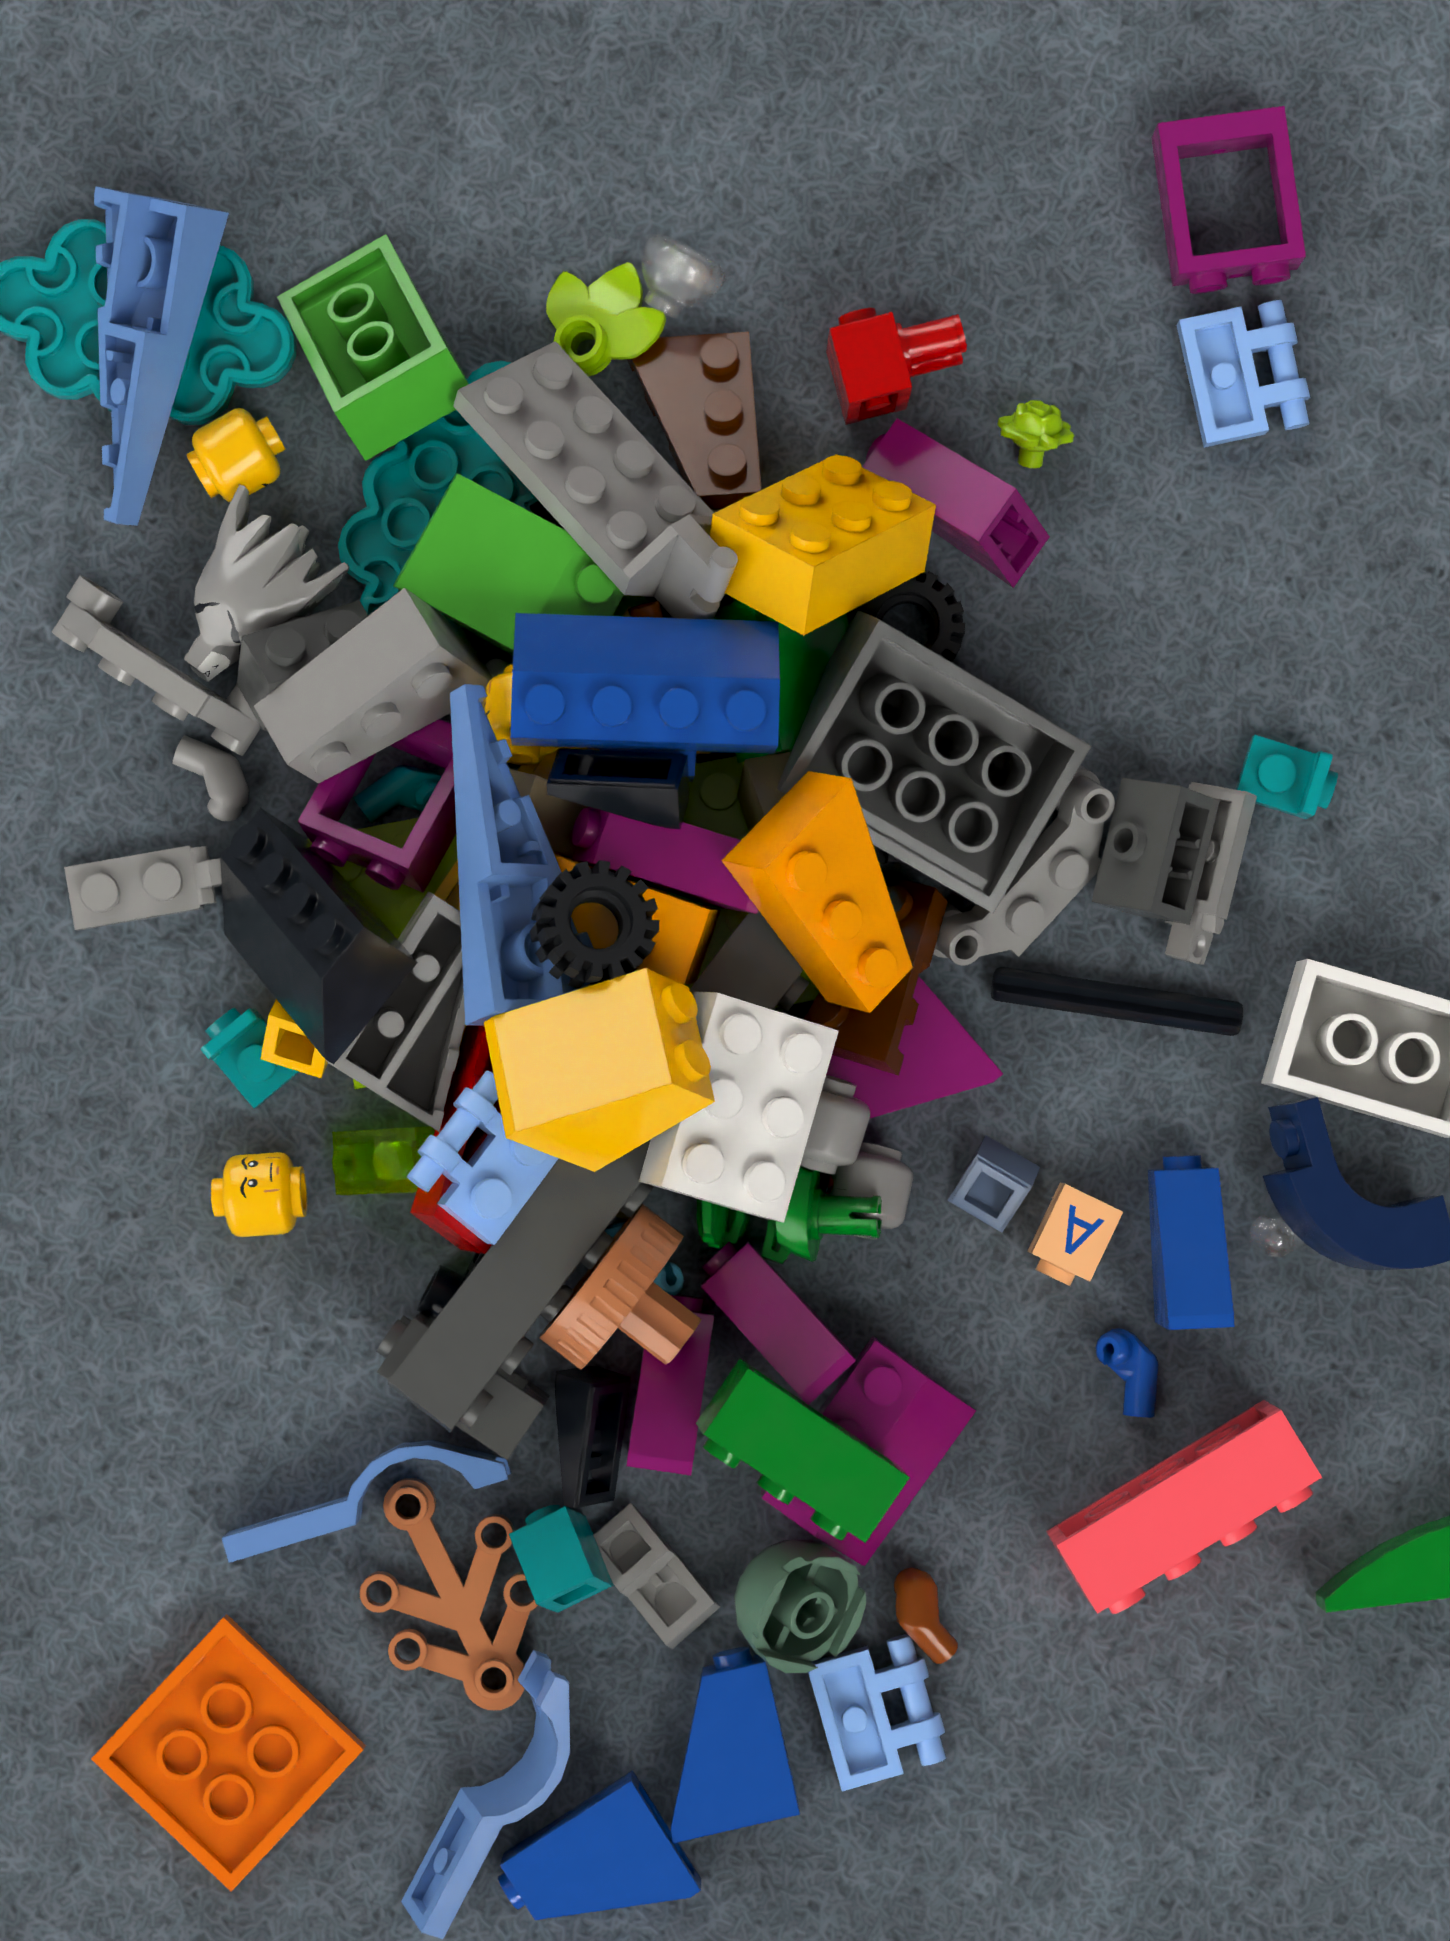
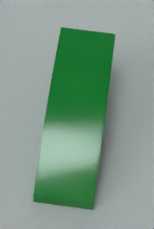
M1450 1516L1417 1526L1385 1541L1344 1567L1315 1592L1317 1605L1328 1613L1450 1598Z

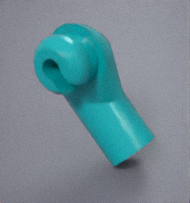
M400 765L353 798L371 823L397 805L423 811L441 776L435 772Z

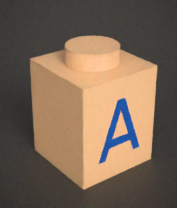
M1060 1183L1027 1251L1041 1258L1035 1270L1068 1286L1071 1285L1075 1275L1091 1281L1123 1211L1067 1184Z

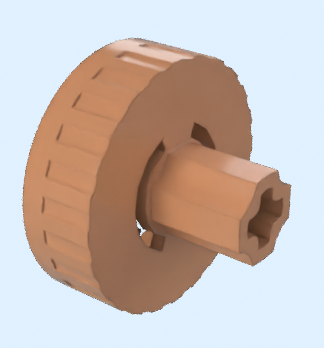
M642 1203L632 1217L628 1218L614 1235L613 1242L591 1270L588 1269L572 1289L574 1293L552 1322H548L539 1339L578 1369L582 1370L618 1328L665 1365L670 1363L702 1320L653 1282L677 1249L684 1235Z

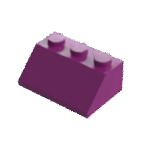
M874 1336L870 1338L857 1356L856 1361L850 1366L819 1409V1412L895 1462L910 1477L866 1543L849 1532L842 1541L827 1533L810 1519L815 1509L796 1496L787 1505L763 1488L761 1490V1498L814 1537L864 1567L976 1412L967 1403Z

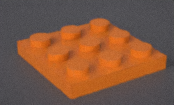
M226 1614L91 1760L232 1892L358 1757L366 1745Z

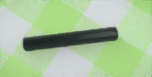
M1008 967L997 968L992 979L991 997L995 1001L1228 1036L1239 1034L1242 1026L1243 1005L1236 1001Z

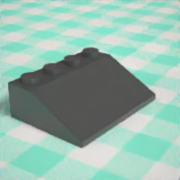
M858 610L825 666L776 789L786 794L808 771L852 778L873 845L994 913L1092 746L880 619Z

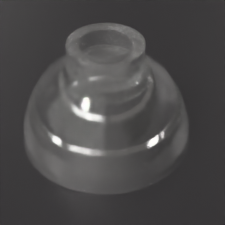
M658 233L648 236L642 256L643 276L649 289L644 301L653 308L662 311L668 316L678 318L683 308L697 306L711 299L726 282L727 278L724 269L700 251L664 234Z

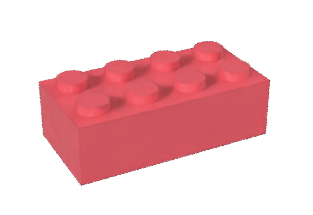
M1263 1400L1046 1531L1096 1613L1098 1614L1109 1608L1112 1614H1117L1140 1601L1146 1595L1142 1587L1162 1574H1165L1168 1580H1173L1195 1568L1202 1561L1198 1553L1220 1540L1223 1546L1226 1547L1251 1534L1258 1527L1253 1519L1276 1506L1280 1513L1286 1512L1307 1500L1313 1494L1309 1485L1321 1479L1322 1476L1283 1411Z

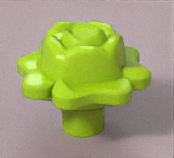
M1030 400L1027 403L1018 404L1013 415L1000 417L997 423L999 428H1001V436L1012 439L1020 447L1017 462L1026 468H1040L1045 451L1057 449L1060 444L1071 443L1074 439V433L1070 431L1071 425L1062 421L1061 411L1057 406L1048 405L1039 400Z

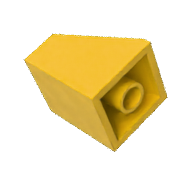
M645 968L495 1015L486 1020L484 1027L506 1138L596 1172L714 1103L715 1099L709 1077L711 1065L702 1046L696 1020L698 1012L697 1003L689 987Z

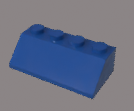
M515 613L510 736L512 746L775 753L779 737L780 700L778 622Z

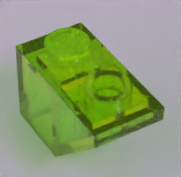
M430 1126L332 1132V1167L335 1174L336 1195L417 1192L418 1187L407 1178V1175L421 1158L417 1151L429 1135H434L435 1129Z

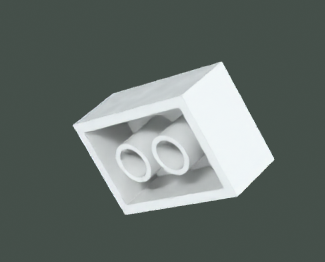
M1311 959L1296 961L1261 1084L1309 1098L1318 1097L1319 1101L1444 1138H1450V1000Z
M694 991L693 996L698 1008L696 1020L702 1046L711 1065L709 1077L715 1102L650 1140L639 1182L757 1217L784 1223L839 1030L721 993Z

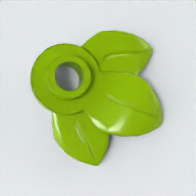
M629 262L606 272L588 287L573 274L562 272L553 284L546 303V313L556 328L554 341L560 345L588 377L604 370L611 360L633 359L646 352L657 341L666 322V316L662 311L642 307L643 288L636 268ZM587 339L595 340L593 348L588 353L582 356L577 355V348L582 341Z

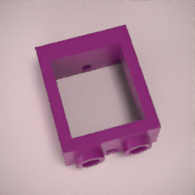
M1285 106L1158 123L1151 138L1172 286L1189 284L1190 293L1202 294L1225 289L1228 287L1227 279L1252 276L1253 285H1269L1290 279V270H1297L1306 258ZM1267 147L1281 244L1193 256L1179 159Z
M440 719L390 745L445 768L441 779L402 849L338 822L374 759L375 753L319 783L297 821L312 843L311 851L335 866L344 867L347 861L366 869L365 873L372 880L389 889L399 890L403 884L424 893L456 835L452 727L450 723Z

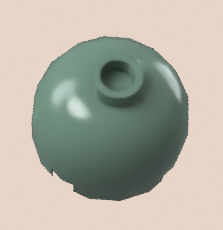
M783 1540L770 1545L750 1561L739 1578L734 1595L737 1626L755 1653L769 1665L784 1673H807L818 1668L812 1661L821 1658L828 1651L836 1657L847 1647L860 1627L866 1606V1592L858 1586L857 1575H860L856 1566L841 1554L814 1540Z

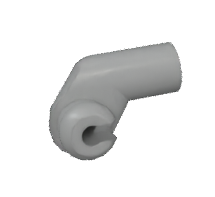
M184 735L177 746L172 764L204 777L207 791L211 798L207 807L214 818L227 822L237 819L241 815L242 807L248 803L249 788L239 761L235 756Z

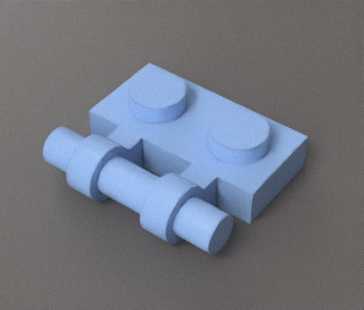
M1282 300L1269 301L1257 306L1262 328L1247 331L1241 306L1178 321L1176 326L1204 448L1265 435L1269 431L1264 409L1270 407H1280L1285 430L1297 429L1310 424L1305 400L1310 398L1306 378H1299L1292 347L1298 343L1294 323H1287ZM1268 351L1274 384L1259 387L1252 353Z
M486 1070L473 1089L464 1088L453 1105L457 1110L437 1137L429 1135L417 1152L421 1158L407 1175V1178L420 1189L429 1192L441 1174H443L452 1184L437 1204L483 1242L495 1245L559 1158L506 1138L502 1115L493 1106L498 1099L494 1074ZM478 1127L487 1134V1137L466 1163L458 1152Z
M908 1634L896 1636L886 1641L893 1664L881 1669L874 1670L868 1646L840 1653L836 1657L829 1656L812 1661L818 1668L809 1671L808 1674L842 1791L904 1774L897 1751L898 1748L916 1744L922 1766L936 1764L946 1759L940 1735L945 1733L942 1718L939 1712H933L924 1679L929 1677L924 1657H917L913 1640ZM900 1688L908 1720L890 1726L881 1693Z

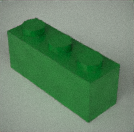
M741 1358L696 1422L703 1435L708 1437L703 1445L706 1451L733 1469L738 1466L741 1460L762 1474L756 1482L761 1488L787 1505L796 1496L814 1508L815 1511L810 1519L840 1541L849 1532L866 1543L910 1478L895 1462L812 1406L807 1405L803 1400Z

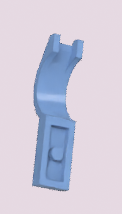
M435 1440L401 1443L375 1457L351 1485L348 1496L229 1531L222 1537L228 1562H234L356 1525L361 1519L363 1497L374 1477L389 1465L412 1458L438 1460L461 1472L471 1486L477 1489L507 1480L509 1478L508 1475L511 1474L508 1460L500 1456Z
M533 1650L518 1678V1682L530 1694L536 1712L534 1735L522 1759L500 1778L482 1786L460 1788L401 1901L421 1933L440 1939L445 1937L502 1826L518 1822L543 1805L562 1780L570 1755L569 1681L565 1676L552 1672L551 1659L547 1654Z

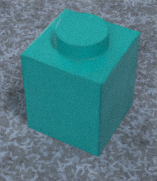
M560 1505L543 1507L525 1518L526 1526L509 1534L536 1605L558 1613L614 1586L587 1517L566 1506L561 1508Z

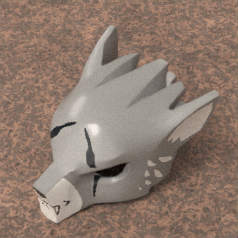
M240 484L226 511L218 533L215 549L195 587V616L200 634L193 642L184 660L191 666V669L198 677L207 682L239 660L242 636L283 624L295 616L311 615L314 608L340 585L350 569L349 565L343 562L315 579L320 570V564L316 562L318 556L313 548L303 555L309 530L303 525L298 527L291 523L281 531L269 534L271 516L261 515L247 525L250 510L249 491Z

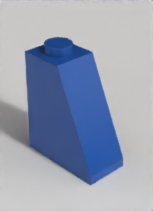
M1201 1155L1163 1157V1169L1148 1170L1155 1323L1168 1330L1235 1327L1219 1168L1202 1167Z
M738 1647L718 1652L712 1655L714 1665L702 1668L671 1819L673 1843L800 1815L798 1797L768 1665L759 1655L752 1656L750 1647Z
M633 1770L503 1853L500 1866L504 1873L498 1876L499 1883L512 1905L517 1910L526 1906L534 1920L686 1899L701 1891V1877L679 1842L673 1843L670 1828Z

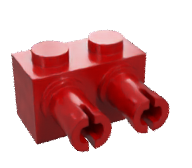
M875 308L859 309L838 318L839 326L829 328L826 353L845 425L907 409L912 390L911 377L961 365L963 363L962 353L966 352L967 344L959 315L956 314L902 328L900 323H895L893 312L877 315Z

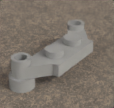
M79 575L66 596L71 602L52 630V633L81 652H85L88 647L101 655L103 658L98 667L118 681L131 686L136 678L156 691L151 701L170 715L184 721L190 713L194 717H198L216 728L211 737L231 751L244 756L260 731L261 726L237 683L227 699H225L112 626L110 623L123 604V601L94 581Z
M1080 765L1055 808L1059 811L1057 818L1036 840L994 913L977 904L971 911L962 913L952 904L947 903L933 955L940 958H949L961 966L975 962L980 956L1010 950L1019 957L1093 878L1102 861L1098 854L1104 821L1110 817L1115 805L1113 794L1101 786L1098 777L1093 772Z

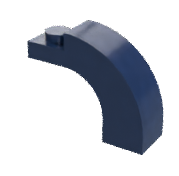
M1318 1097L1294 1100L1268 1107L1272 1119L1269 1127L1271 1144L1276 1154L1282 1158L1285 1169L1264 1175L1263 1179L1277 1211L1291 1230L1305 1244L1332 1261L1363 1270L1379 1271L1424 1268L1450 1261V1219L1443 1195L1413 1198L1385 1207L1363 1199L1351 1189L1338 1169Z

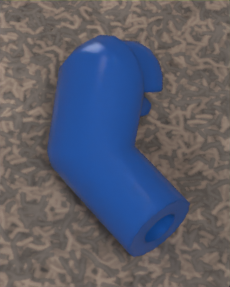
M1116 1328L1104 1333L1097 1340L1095 1347L1096 1355L1101 1363L1107 1364L1125 1381L1123 1415L1155 1417L1159 1366L1157 1357L1130 1331Z

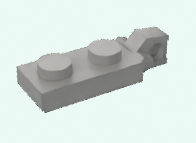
M1191 782L1188 789L1217 799L1220 802L1190 925L1165 921V923L1172 925L1165 954L1180 961L1204 965L1213 939V933L1220 934L1224 926V920H1227L1257 796L1247 791Z
M189 845L64 867L74 928L77 931L203 909V905L217 903L214 888L222 887L220 858L209 860L207 846L193 848Z

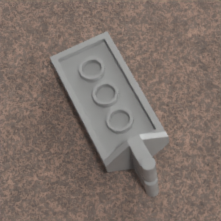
M556 341L458 389L453 407L624 595L654 597L673 618H715L720 606L719 601L722 600L737 565L738 556L735 551L728 547H719L710 537L712 514L714 512L697 496L693 489Z

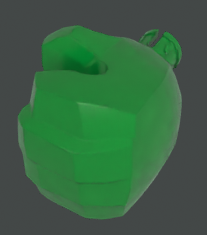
M800 1165L784 1223L768 1219L762 1257L783 1265L790 1254L793 1253L796 1256L814 1262L817 1259L820 1240L823 1234L859 1235L879 1238L882 1220L855 1219L851 1213L881 1214V1196L825 1195L822 1189L820 1172ZM697 1199V1225L702 1241L707 1243L709 1247L723 1248L729 1241L732 1244H741L750 1220V1214Z

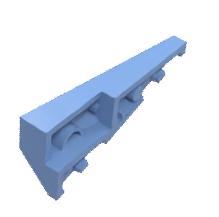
M96 186L94 205L105 209L106 243L96 246V264L107 268L108 287L105 306L98 308L100 405L111 409L112 444L102 446V464L113 468L114 483L111 507L104 509V520L115 524L138 526L229 213L198 205Z
M464 684L450 692L465 1025L484 1026V1022L495 1015L578 989L568 986L571 977L564 973L558 980L549 973L554 966L549 959L540 963L535 954L541 945L539 941L531 942L530 930L536 924L535 920H531L532 913L540 902L539 898L562 872L530 796H520L506 762L513 756L506 739H496L481 703L487 697L484 686ZM571 917V927L576 938L582 944L593 948L588 933H578ZM584 983L579 989L590 986V983Z

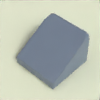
M986 1135L947 1201L1002 1233L1031 1190L1040 1167Z

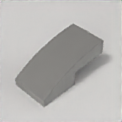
M629 1503L594 1534L612 1583L620 1593L629 1598L664 1644L671 1649H674L720 1608V1605L632 1503Z

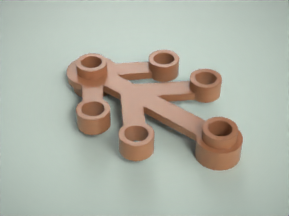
M417 1478L401 1479L394 1483L387 1491L383 1503L384 1513L394 1527L408 1531L439 1596L400 1584L392 1574L377 1571L370 1574L360 1587L361 1602L372 1612L381 1613L393 1609L457 1631L468 1654L427 1643L425 1636L415 1629H404L399 1631L389 1644L388 1655L390 1661L401 1670L409 1671L422 1667L463 1681L465 1692L469 1699L483 1709L502 1710L508 1708L518 1701L525 1689L518 1682V1678L525 1665L516 1652L530 1611L538 1606L534 1599L529 1603H519L512 1597L511 1588L513 1584L518 1581H527L523 1571L513 1574L506 1582L503 1596L507 1608L493 1643L480 1617L501 1555L512 1544L509 1534L514 1532L513 1524L507 1517L500 1514L488 1515L479 1522L475 1531L477 1549L464 1585L431 1519L436 1509V1498L432 1488L426 1482ZM404 1494L416 1496L421 1504L419 1514L414 1517L402 1515L397 1508V1501L400 1496ZM490 1523L502 1525L507 1533L506 1541L499 1546L488 1544L483 1537V1529L486 1525ZM377 1580L386 1582L392 1591L391 1599L384 1603L373 1601L368 1593L369 1585ZM405 1638L415 1640L420 1647L419 1657L411 1661L402 1659L397 1653V1643ZM491 1667L501 1669L506 1675V1684L497 1690L488 1688L482 1680V1674L486 1669Z

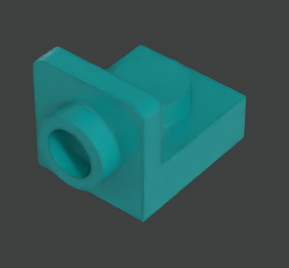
M1253 735L1236 790L1247 791L1256 795L1255 804L1308 819L1315 815L1317 807L1327 809L1333 796L1338 778L1337 772L1329 770L1333 754L1323 751L1312 753L1268 738Z
M234 1007L207 1028L205 1032L211 1040L200 1050L209 1060H213L253 1109H256L296 1076L299 1071L261 1060L267 1026L266 1020L256 1009L249 1008L240 1014Z

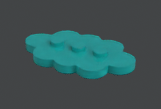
M78 219L63 225L52 236L44 259L33 256H15L0 263V331L17 341L26 342L25 364L31 378L47 394L61 400H78L94 393L100 401L98 308L105 306L108 287L107 268L96 264V246L106 243V224L95 219ZM219 245L169 416L170 419L184 425H202L215 420L228 408L234 394L235 385L245 388H265L278 383L291 370L296 358V338L291 325L278 310L262 303L253 302L254 281L247 264L235 251Z
M496 361L486 363L473 371L467 380L470 384L511 362ZM457 410L401 440L395 445L394 449L384 452L373 459L365 470L362 488L367 507L351 516L342 528L338 549L341 563L345 562L350 567L347 573L365 586L360 602L368 616L400 591L393 587L456 473L534 514L535 511L543 507L539 500Z

